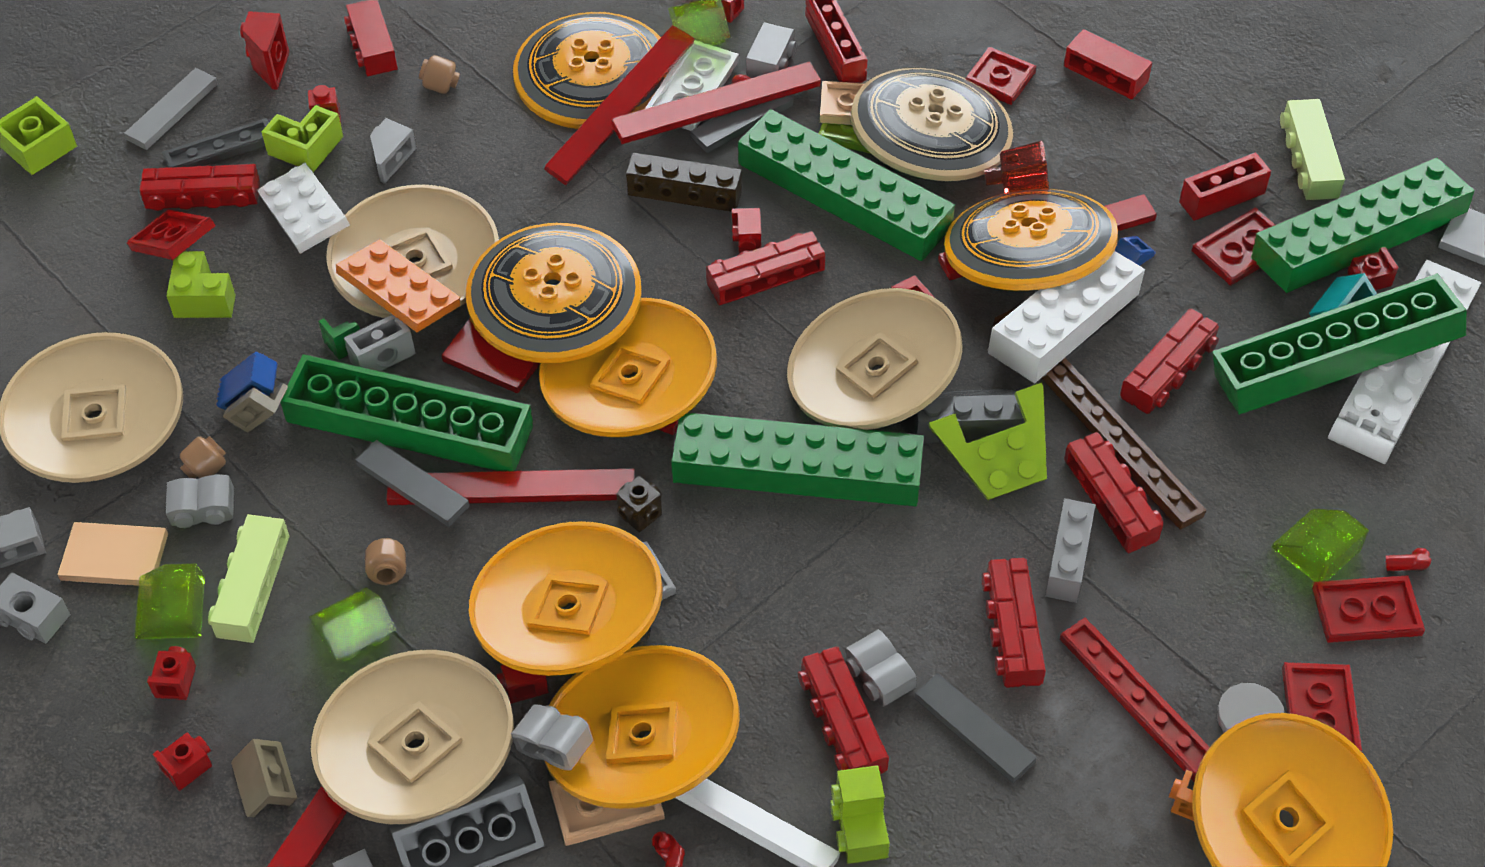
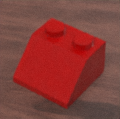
M249 11L245 22H242L240 28L241 37L245 38L246 56L250 58L253 70L272 89L278 90L290 53L280 13Z

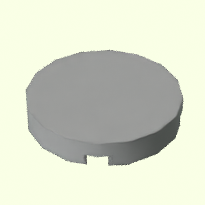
M1240 683L1230 687L1222 694L1217 707V721L1223 733H1225L1234 725L1248 718L1269 713H1284V706L1278 696L1268 688L1255 683Z

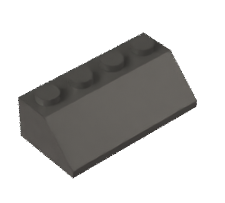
M1025 388L943 391L932 403L913 415L915 435H924L923 444L942 443L936 434L930 430L928 424L952 414H956L966 442H972L1023 424L1025 421L1014 393Z
M518 773L491 782L487 788L469 803L442 815L412 824H388L403 867H492L545 846L525 784Z

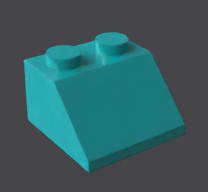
M1365 273L1337 277L1309 314L1313 317L1376 295L1377 293Z

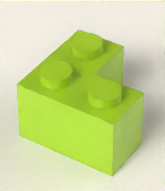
M317 105L311 109L300 123L276 114L261 131L268 155L295 166L306 163L312 172L318 168L343 138L339 115Z
M184 251L173 260L166 297L174 318H232L236 295L229 273H211L204 251Z
M878 765L837 771L836 784L831 785L832 800H830V808L833 821L839 820L841 831H836L839 852H845L847 864L888 858L890 843L883 814L885 795Z

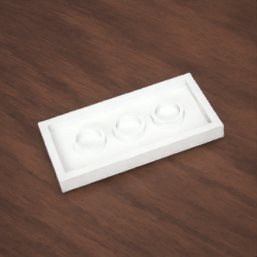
M695 40L694 44L671 68L645 109L723 87L739 62V54ZM700 122L683 126L681 128L692 131L693 129L698 127Z
M306 163L292 168L288 173L267 182L263 187L257 189L260 197L300 254L350 226L345 215Z

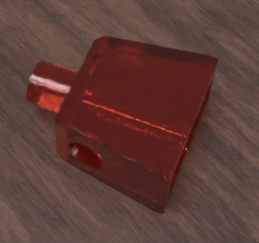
M1044 141L1001 151L999 153L1001 167L984 169L986 186L1003 184L1004 193L1030 189H1049Z

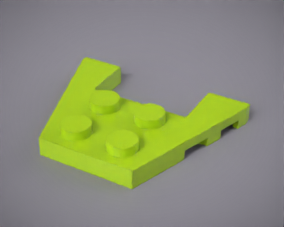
M1042 383L1014 393L1025 423L966 443L956 414L943 417L928 424L930 430L936 434L947 451L956 459L987 501L1047 479L1044 391Z

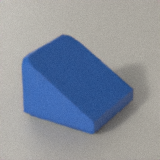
M1138 236L1120 238L1115 248V252L1139 266L1156 254Z

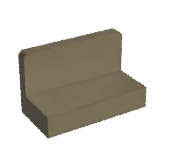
M281 383L274 389V393H270V396H266L259 390L252 388L227 407L223 418L248 433L275 414L288 386Z
M252 739L232 760V768L247 817L254 818L267 804L290 806L297 799L281 742Z

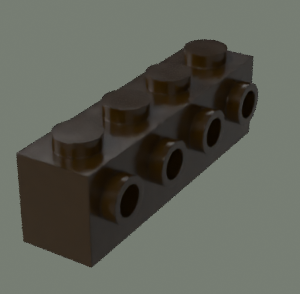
M633 153L626 171L627 192L629 196L732 212V209H737L742 193V169Z

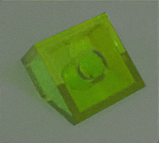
M697 0L668 8L673 26L704 44L719 45L724 43L726 38L731 37L721 0Z
M1312 509L1272 544V548L1314 582L1328 581L1361 551L1369 529L1344 510Z
M196 563L165 564L139 577L135 627L136 639L201 637L205 576Z
M367 587L309 616L328 651L337 661L341 659L347 661L355 658L361 653V648L369 644L373 646L379 645L390 638V633L396 631L381 597Z

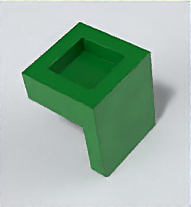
M324 318L319 320L324 343L338 360L347 356L348 352L344 338L359 331V325L355 321L352 323L346 321L332 328Z

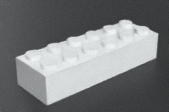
M1114 251L1106 263L1091 274L1065 285L1038 290L992 328L988 354L1028 380L1036 383L1139 294L1145 269Z

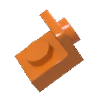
M1186 770L1183 780L1175 779L1169 794V798L1175 800L1171 812L1194 821L1193 790L1187 788L1193 772Z

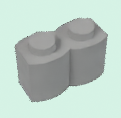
M209 475L199 479L181 478L167 482L166 516L172 526L189 528L201 522L218 525L233 519L234 486L228 475Z
M879 629L846 648L845 663L851 676H858L864 682V691L871 701L876 700L884 707L916 688V675L912 668L897 653L890 640Z
M533 705L511 733L518 751L531 758L545 760L549 764L563 770H572L593 742L589 724L583 718L561 715L556 708L549 705Z

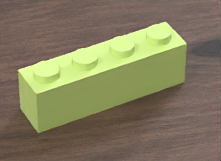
M1320 99L1287 101L1285 111L1280 115V125L1286 131V146L1291 148L1292 166L1298 172L1299 189H1303L1306 200L1338 199L1345 178Z
M247 514L244 526L239 527L235 551L231 552L228 557L226 577L219 582L218 599L216 605L210 608L208 623L212 626L216 638L254 643L289 539L284 519Z

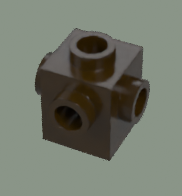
M638 476L632 482L625 483L616 493L619 516L639 533L662 515V494L659 488L652 482L648 483L641 476Z

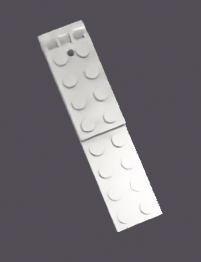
M1426 259L1415 281L1438 273L1468 310L1481 282ZM1450 342L1362 372L1341 409L1328 439L1382 464H1386Z

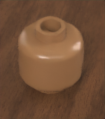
M437 55L431 56L429 60L424 59L419 74V79L422 80L424 88L441 94L448 93L450 87L456 88L460 73L456 72L454 61Z
M201 436L197 437L180 453V459L184 463L180 469L189 478L194 479L215 475L226 464V460L223 457L226 452L210 436L206 439Z
M381 538L368 545L365 550V572L368 578L374 583L381 585H390L403 578L406 573V551L400 542L391 538Z

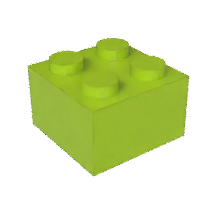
M37 96L0 119V148L31 175H34L77 147L69 123Z

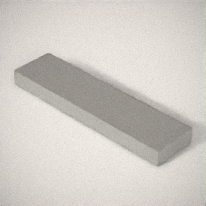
M198 68L192 70L124 132L126 140L145 150L150 148L218 85L216 77Z

